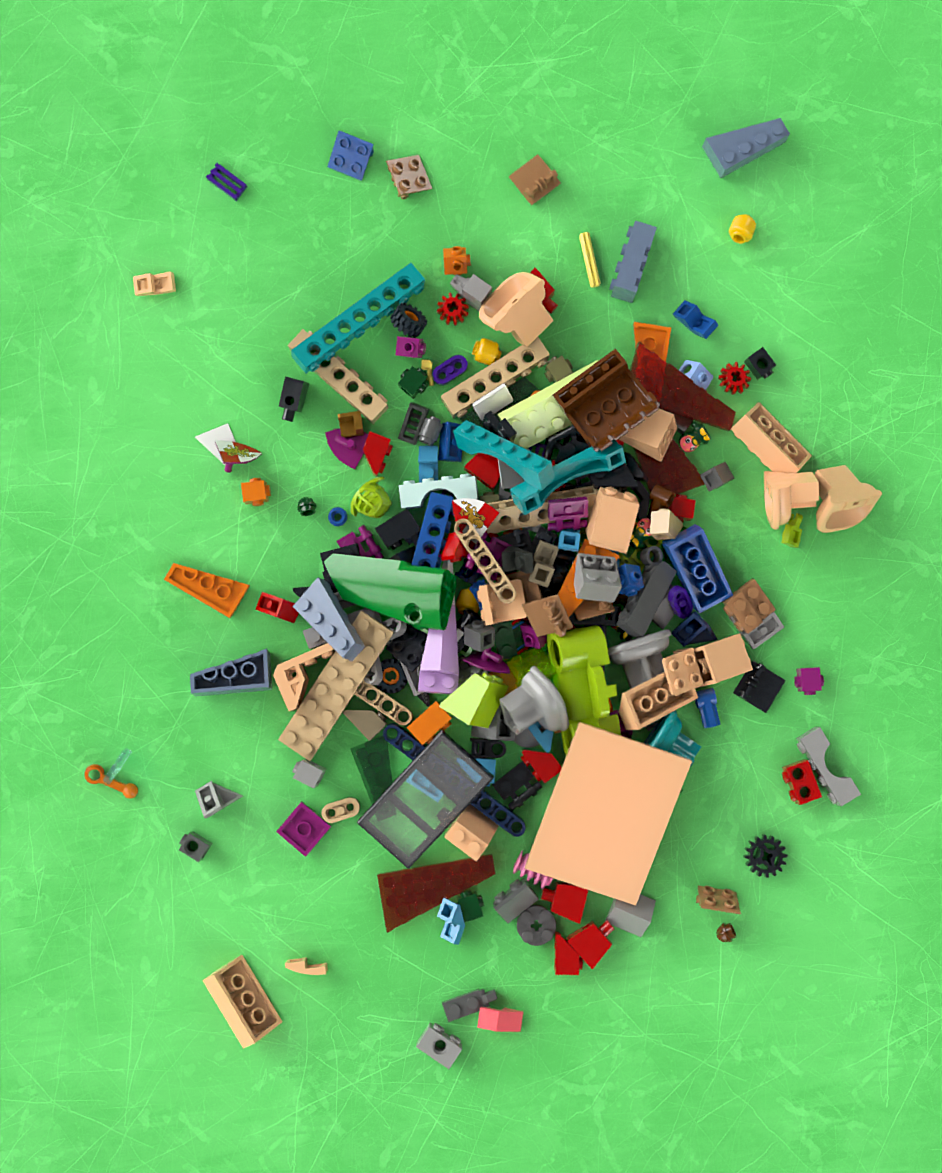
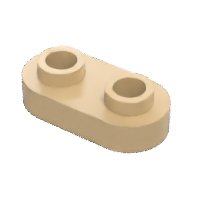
M353 797L329 803L322 809V818L328 823H335L354 817L360 810V803ZM349 803L354 805L353 810L347 809ZM330 809L335 810V816L329 815Z

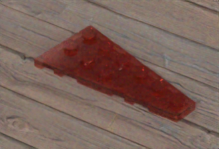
M640 341L637 343L630 371L648 393L651 392L660 405L658 406L659 409L726 431L731 430L736 413L719 399L712 397L704 388L697 386L693 383V380L670 363L668 364L663 361L655 352L648 350L644 347L643 343Z

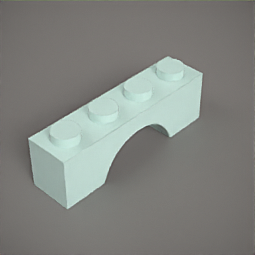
M462 474L460 478L453 479V476H444L438 481H434V478L422 479L421 483H415L414 480L404 481V485H399L400 503L403 510L406 508H422L425 499L431 492L439 490L451 492L457 499L469 498L479 500L477 478L472 476V474Z

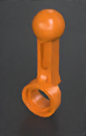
M91 764L85 770V779L91 784L100 783L122 792L128 799H132L138 794V788L135 784H125L105 775L103 767L98 764ZM94 769L100 772V777L95 780L89 777V772Z

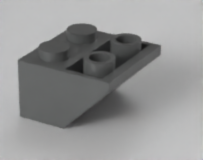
M501 704L488 728L472 726L471 737L514 741L515 733L505 723Z
M524 878L521 880L516 879L509 885L510 889L505 893L501 891L494 897V909L507 923H510L539 899Z

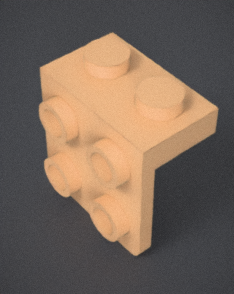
M520 579L510 580L516 591L515 600L511 603L501 602L490 584L479 586L477 597L479 602H482L481 618L482 621H485L486 625L527 617L522 607L526 600L523 584ZM504 589L501 596L503 599L509 600L512 598L513 593L510 589Z
M693 648L675 650L673 655L662 659L670 692L673 696L704 685Z

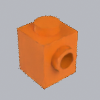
M252 478L249 479L250 482L241 483L242 497L245 504L262 506L264 502H269L268 496H271L270 485H267L264 480Z

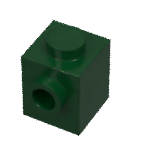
M413 366L410 369L407 368L400 376L402 379L399 381L398 386L414 399L418 393L422 394L428 387L427 374L419 367L417 369Z
M471 889L461 892V896L457 898L458 902L456 904L460 905L464 922L483 917L481 907L484 906L482 896H477L476 891L472 892Z

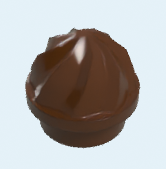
M722 923L716 932L717 938L722 942H732V939L737 937L731 923Z

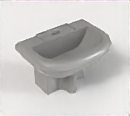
M666 629L651 635L646 634L644 637H637L608 648L609 661L623 666L630 689L665 672L661 652L669 646L670 630Z
M533 666L530 672L524 676L520 687L500 699L505 723L516 735L536 722H539L549 731H565L569 728L567 710L561 694L536 666Z

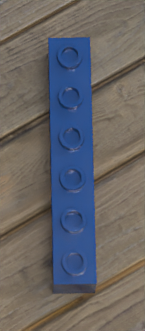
M431 492L412 565L440 568L442 562L441 557H439L440 551H443L447 541L444 539L445 533L450 531L451 522H449V517L454 515L453 497ZM436 513H442L444 517L438 519L434 515ZM435 530L438 531L440 534L438 536H432L430 535V532ZM428 548H432L435 550V552L433 554H427L425 550Z

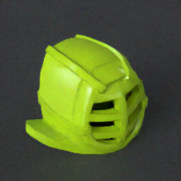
M383 476L366 482L356 492L351 501V513L353 516L362 513L372 518H381L388 511L392 502L385 488L378 484V482L385 479Z

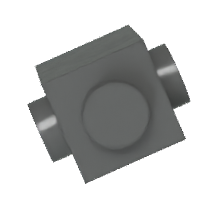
M473 621L471 624L464 626V644L480 652L495 645V628L486 625L483 621Z

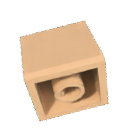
M659 409L650 417H643L644 421L635 428H628V433L619 440L661 462L677 430L674 414Z
M612 487L599 488L587 520V527H584L589 544L624 554L627 553L640 505L634 494L630 492L621 493Z
M740 633L693 648L704 684L699 687L715 684L753 670L751 659L747 654L745 642Z
M469 804L445 832V838L477 861L489 845L499 825Z

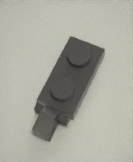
M476 989L443 1001L442 1005L448 1022L480 1011L482 1006L489 1007V1002L496 1000L497 994L495 989L485 992L484 989Z

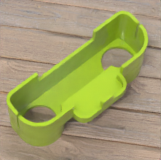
M591 625L566 630V634L562 637H559L556 633L547 634L553 683L564 700L569 720V728L561 731L566 756L579 721L621 735L618 714L610 715L608 701L609 697L617 696L616 685L606 686L605 675L600 666L610 664L607 643L602 629L598 625Z

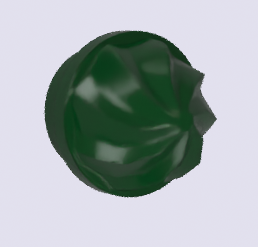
M304 497L299 500L297 509L301 516H311L316 512V503L312 498Z

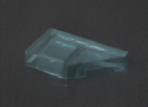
M127 748L121 751L104 777L103 781L109 785L132 751Z

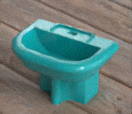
M676 710L662 717L644 741V744L690 759L692 761L690 767L701 749L700 745L681 733L682 722L677 716Z

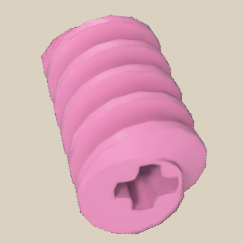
M522 850L514 864L513 873L515 874L520 870L521 878L527 874V881L534 878V885L540 881L542 889L546 885L549 886L553 878L525 869L529 853L522 856Z

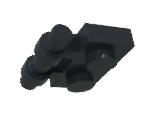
M523 761L492 784L503 800L511 796L513 801L508 806L512 811L524 805V801L531 796L537 795V791L542 788L538 781L534 785L529 783L534 775ZM524 785L527 790L517 796L515 791Z

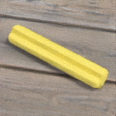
M584 232L580 234L579 238L590 287L595 288L600 286L601 282L590 233Z

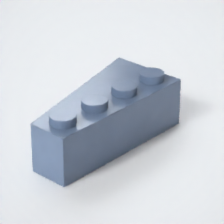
M636 220L633 227L629 226L626 235L629 241L628 244H623L621 255H624L622 262L618 261L615 269L618 275L616 279H612L609 290H613L611 297L630 303L633 302L657 227Z

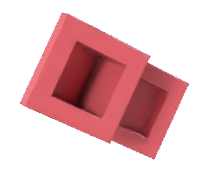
M482 1006L479 1011L477 1028L496 1032H520L524 1011L510 1008L498 1010Z

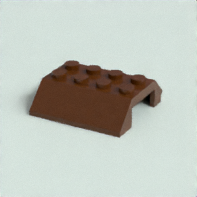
M616 348L553 394L554 399L566 417L595 452L605 450L613 444L611 442L613 439L615 441L628 433V428H635L644 421L643 417H650L659 410L658 406H660L655 396L651 392L648 393L629 370L627 362Z

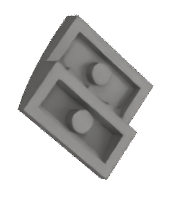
M775 612L762 620L763 623L747 634L739 631L753 650L784 628ZM732 616L728 617L734 625L736 622Z

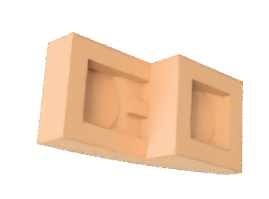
M171 271L156 275L148 273L133 277L136 296L176 292L174 273Z
M307 957L290 959L285 963V968L302 974L324 975L328 971L327 963L308 965Z

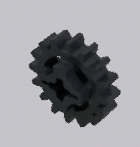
M762 834V839L755 836V842L748 841L751 846L750 848L745 847L748 854L743 856L749 859L745 864L746 866H752L750 868L752 873L757 870V876L761 877L762 873H764V877L769 878V873L776 876V870L783 871L780 866L781 864L786 865L783 858L787 857V854L782 853L786 848L785 846H779L780 840L774 841V836L771 835L767 839V836ZM764 843L772 844L774 847L768 849ZM764 852L769 854L767 855V861L762 858L764 857ZM757 864H764L767 869L759 868Z

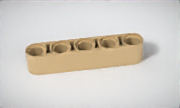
M467 519L458 520L454 526L456 535L500 601L503 603L513 602L516 597L514 587L471 522ZM462 523L469 526V530L465 534L458 531V527ZM470 541H479L480 547L477 550L470 549ZM483 556L491 559V563L487 567L480 564V559ZM493 573L501 574L502 580L499 583L491 581L490 577ZM504 589L512 591L513 596L511 599L505 600L502 598L501 593Z
M364 680L354 694L400 725H407L413 719V714L407 707ZM371 689L377 693V697L373 701L367 698V692ZM386 700L393 703L391 711L383 709V703ZM401 711H406L409 714L407 722L399 720V713Z

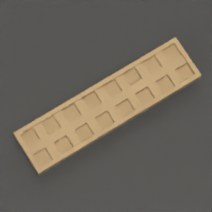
M363 610L359 613L352 626L357 631L365 648L353 661L342 658L336 651L334 652L278 739L308 761L313 759L394 634V631Z

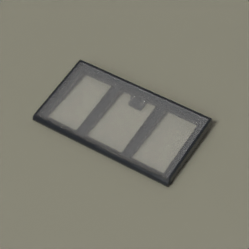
M441 730L361 816L357 823L409 869L494 779V775L445 731Z

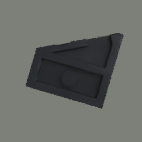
M626 463L610 471L586 474L594 489H599L600 487H612L614 489L626 487L635 490L638 488V484Z

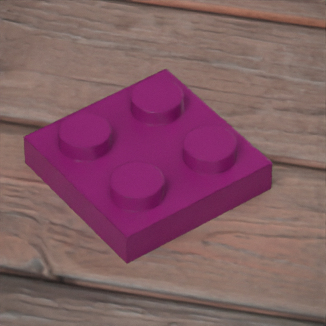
M301 801L276 832L306 857L330 829L331 825Z

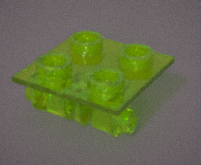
M531 649L521 653L520 656L505 659L517 680V688L522 685L524 676L530 672L533 666H536L548 679H552V676L556 674L554 667L542 649Z

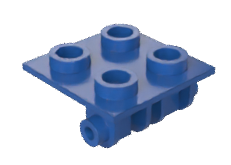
M339 130L327 167L362 181L369 158L374 153V144Z

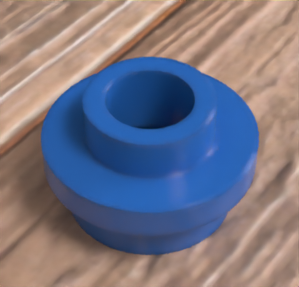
M340 507L333 508L328 514L329 522L334 526L344 525L347 521L346 511ZM336 514H341L340 520H335Z

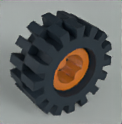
M400 303L390 317L391 323H394L393 326L397 327L399 332L402 331L405 336L408 334V337L413 336L416 338L427 325L426 317L422 315L421 311H417L418 308H413L411 304Z
M396 659L381 661L383 678L380 684L376 685L377 688L385 693L399 692L408 682L400 661ZM394 671L396 679H392L390 682L387 681L386 673Z

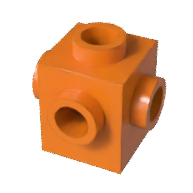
M454 246L443 249L445 275L466 274L467 266H471L470 254L466 255V247Z

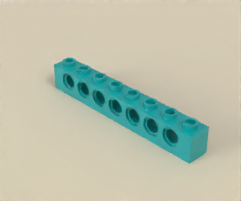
M409 263L291 350V357L305 374L309 371L314 372L324 360L328 361L333 358L336 351L348 347L351 340L355 337L356 339L360 338L366 329L375 327L384 316H390L400 303H407L412 295L420 294L424 289L425 278L412 263ZM400 285H407L409 288L402 289ZM391 295L394 299L388 300L385 296ZM377 306L379 310L373 311L370 307ZM362 317L365 320L362 322H358L355 320V318ZM342 328H348L350 331L347 333H343L340 330ZM327 339H333L335 342L333 344H328L325 341ZM312 350H318L320 353L318 355H312L310 352Z

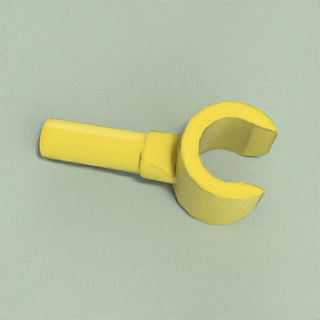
M423 359L421 369L427 370L429 386H434L432 362Z

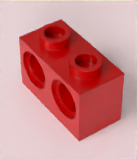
M803 759L782 767L784 771L782 772L784 782L789 784L791 789L789 796L792 802L802 805L822 797L808 760ZM796 768L801 772L800 777L797 779L793 777V771ZM802 787H806L808 790L805 797L800 795Z

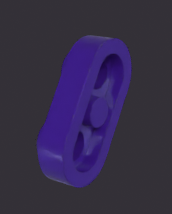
M455 355L437 366L433 371L435 383L446 385L464 374L468 367L466 358L461 355ZM460 363L462 367L457 369L455 364ZM441 373L446 375L444 379L439 378Z
M679 585L670 589L668 601L674 614L682 619L687 618L693 610V604L687 590Z

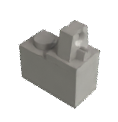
M456 274L450 282V285L459 293V298H465L466 303L477 311L480 310L483 302L492 294V287L474 274L470 278H464Z

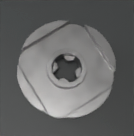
M532 905L519 915L517 919L518 933L522 940L530 945H543L553 938L556 930L555 918L545 907ZM534 920H538V923L542 924L539 930L531 928Z

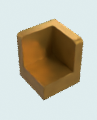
M360 411L338 414L342 437L348 438L364 435Z

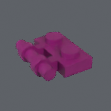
M586 496L548 500L549 521L555 520L554 523L547 524L548 531L556 530V532H561L563 529L573 528V530H580V528L587 527V520H580V518L588 517V499ZM565 519H572V521L563 522Z
M365 525L358 528L361 536L356 537L352 531L337 540L340 548L358 544L362 557H372L374 555L375 558H384L380 552V546L376 545L371 531H368ZM366 541L370 550L365 552L360 543Z
M484 533L481 539L501 568L502 552L511 545L496 537H492L490 542H487L485 539L488 534ZM477 541L472 550H477L480 547L479 541ZM468 553L465 567L472 570L475 562ZM483 556L480 559V564L484 567L489 566L491 563V559L487 556ZM478 568L476 572L483 575L480 569ZM493 573L490 579L496 580L498 573Z

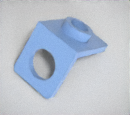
M685 360L676 374L678 377L691 380L702 392L706 391L713 379V375L701 363ZM692 366L691 370L684 374L685 368Z

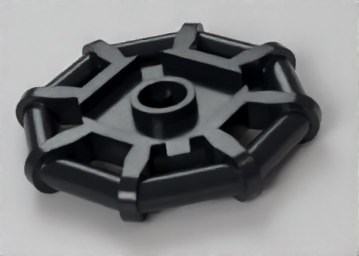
M572 424L571 427L547 438L548 443L543 458L559 464L590 448L587 442L577 440V435H580V433ZM570 435L572 437V440L562 445L559 442ZM554 446L559 449L557 459H551ZM587 475L574 478L576 485L581 484V479L586 478ZM565 483V488L574 486L573 484Z

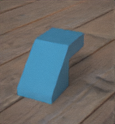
M573 528L563 529L559 533L558 549L578 552L580 530H573Z
M443 898L437 917L445 921L440 937L459 945L465 928L460 905Z

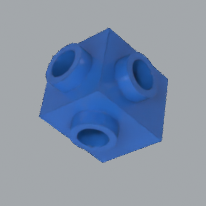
M623 564L618 568L622 586L619 594L633 596L637 594V591L644 588L639 566Z

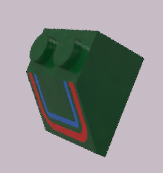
M528 617L491 624L495 628L497 654L503 656L502 660L519 657L532 648L525 646L520 625L528 620Z

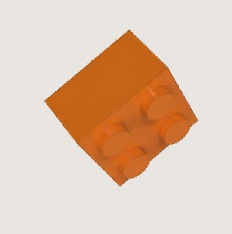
M437 701L407 727L422 745L424 743L429 744L436 736V732L440 729L444 731L452 724L450 722L452 717L447 711L439 707L440 704Z

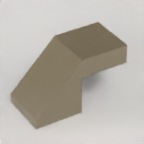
M540 540L533 557V572L530 573V582L548 588L555 570L553 563L559 550L558 546Z

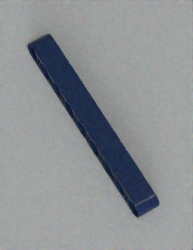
M395 723L388 724L383 731L385 740L411 760H414L426 747V745H422L414 736ZM395 728L398 735L391 738L388 736L387 730ZM411 740L413 742V747L411 749H405L403 747V741ZM433 751L429 754L428 760L423 761L429 769L462 798L466 796L464 791L467 787H474L476 785L475 782ZM441 763L445 769L443 772L438 773L434 770V765ZM457 775L460 778L459 783L452 784L449 781L450 776ZM484 789L470 803L511 835L519 837L524 834L526 829L524 820ZM484 798L491 801L490 806L482 807L480 805L481 800ZM503 810L506 812V817L498 819L496 812ZM514 822H519L522 824L520 830L515 831L511 828V825Z

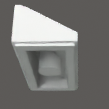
M502 384L474 402L472 406L481 421H483L486 413L492 411L495 414L512 403L513 398L506 385Z

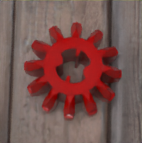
M449 293L448 299L446 296H442L443 302L437 303L438 307H440L437 309V314H442L440 320L446 319L447 325L453 321L454 326H456L457 320L463 323L464 318L462 316H468L466 310L469 309V305L464 304L466 302L465 298L459 299L460 295L458 293L455 297H452V293ZM453 306H455V307H456V310H453V312H450V309H452Z
M735 362L733 366L728 363L726 368L720 370L722 375H719L718 379L722 380L719 385L720 387L726 386L724 392L727 393L731 389L732 395H735L736 391L741 394L743 393V388L747 389L749 387L747 382L751 381V377L746 375L750 373V370H743L745 364L738 367V362ZM734 375L737 376L736 381L732 380Z

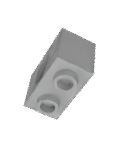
M304 759L296 763L292 771L295 773L293 778L314 789L319 785L327 769L313 761Z
M429 1023L417 1041L416 1047L450 1069L462 1050L461 1040L453 1034L451 1036L444 1032L445 1029L439 1024L435 1023L433 1025ZM443 1040L446 1045L443 1048H438L435 1042Z

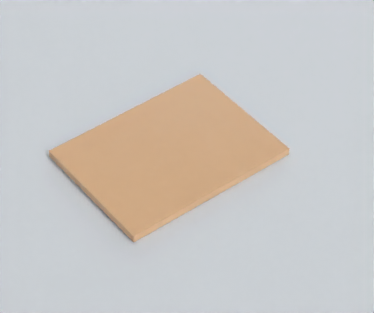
M579 721L525 864V869L636 905L692 761Z

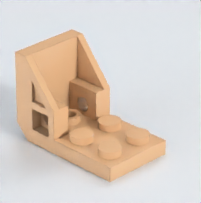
M329 643L277 665L273 676L288 711L297 710L303 702L309 682L304 666L309 667L318 663V658L327 659L334 654L335 650Z

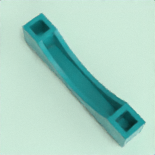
M465 420L453 431L459 449L471 455L484 453L498 458L513 468L528 484L540 490H544L555 479L551 461Z
M613 439L611 441L613 444L602 452L600 450L595 452L590 447L553 466L555 479L544 490H540L526 481L510 489L514 504L524 515L542 507L549 495L564 483L585 474L610 471L626 463L623 447Z

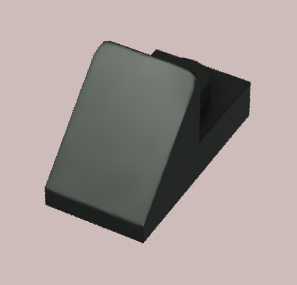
M508 546L502 552V571L519 570L526 574L532 573L533 553L514 546Z

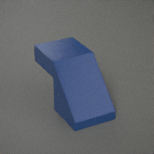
M685 300L673 313V316L691 332L705 339L718 326L716 320L704 316L697 305Z

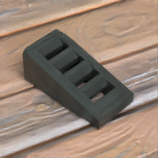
M411 402L398 439L416 445L420 430L430 408ZM413 410L422 412V415L413 413ZM413 417L419 419L420 421L419 423L410 420V418ZM408 424L417 427V430L408 428ZM405 431L415 434L414 438L405 435Z

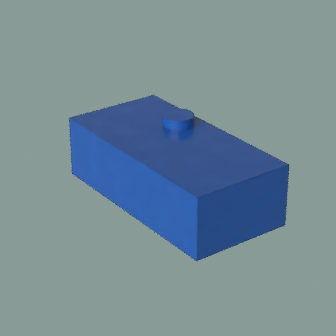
M695 524L678 533L675 539H666L662 542L673 568L677 571L676 574L682 587L689 594L693 609L698 613L733 596L703 528Z

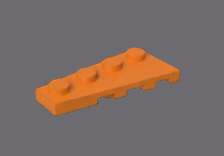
M634 322L638 381L648 393L651 392L659 403L671 328Z
M587 539L584 540L578 552L615 557L616 561L620 557L605 548L589 544ZM577 556L558 593L568 617L584 600L576 599L574 588Z
M173 563L164 578L167 582L229 618L233 616L250 587L248 584Z

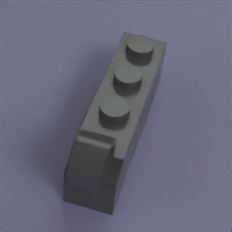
M656 546L646 547L641 551L640 559L645 565L642 573L644 588L637 591L636 595L628 597L627 604L624 610L620 612L616 623L618 627L632 637H644L677 572L665 561H662L663 553ZM650 551L654 555L653 561L649 558Z

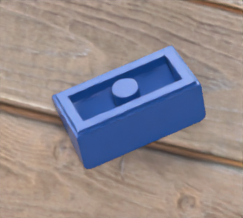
M452 422L441 423L443 426L440 432L438 460L461 462L462 450L457 447L453 433L461 424Z

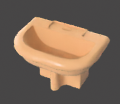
M527 272L516 273L510 276L483 302L479 310L480 320L496 331L500 330L503 333H511L517 342L528 347L554 321L542 304L545 297V281Z
M846 465L817 470L814 475L819 482V497L823 500L816 512L817 529L822 533H830L857 525L868 516L881 497L882 492L876 490L870 484L861 483Z
M764 471L765 510L771 528L777 530L780 525L786 524L791 518V509L816 507V501H819V482L813 472L785 474L783 472Z

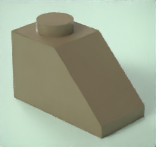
M345 710L343 712L369 741L387 725L385 722L387 718L380 711L376 713L374 710Z

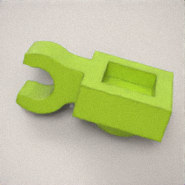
M791 513L788 524H785L781 543L798 548L802 529L799 527L803 516L796 513V517L793 520L794 514Z

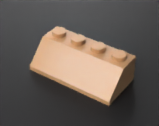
M760 402L731 428L734 435L741 439L748 449L755 453L761 462L772 472L797 473L812 456Z
M663 672L622 693L619 714L626 730H639L698 699V695L694 688L673 696L670 692L666 674Z
M243 955L235 958L202 980L243 1048L255 1044L282 1023L281 1018Z

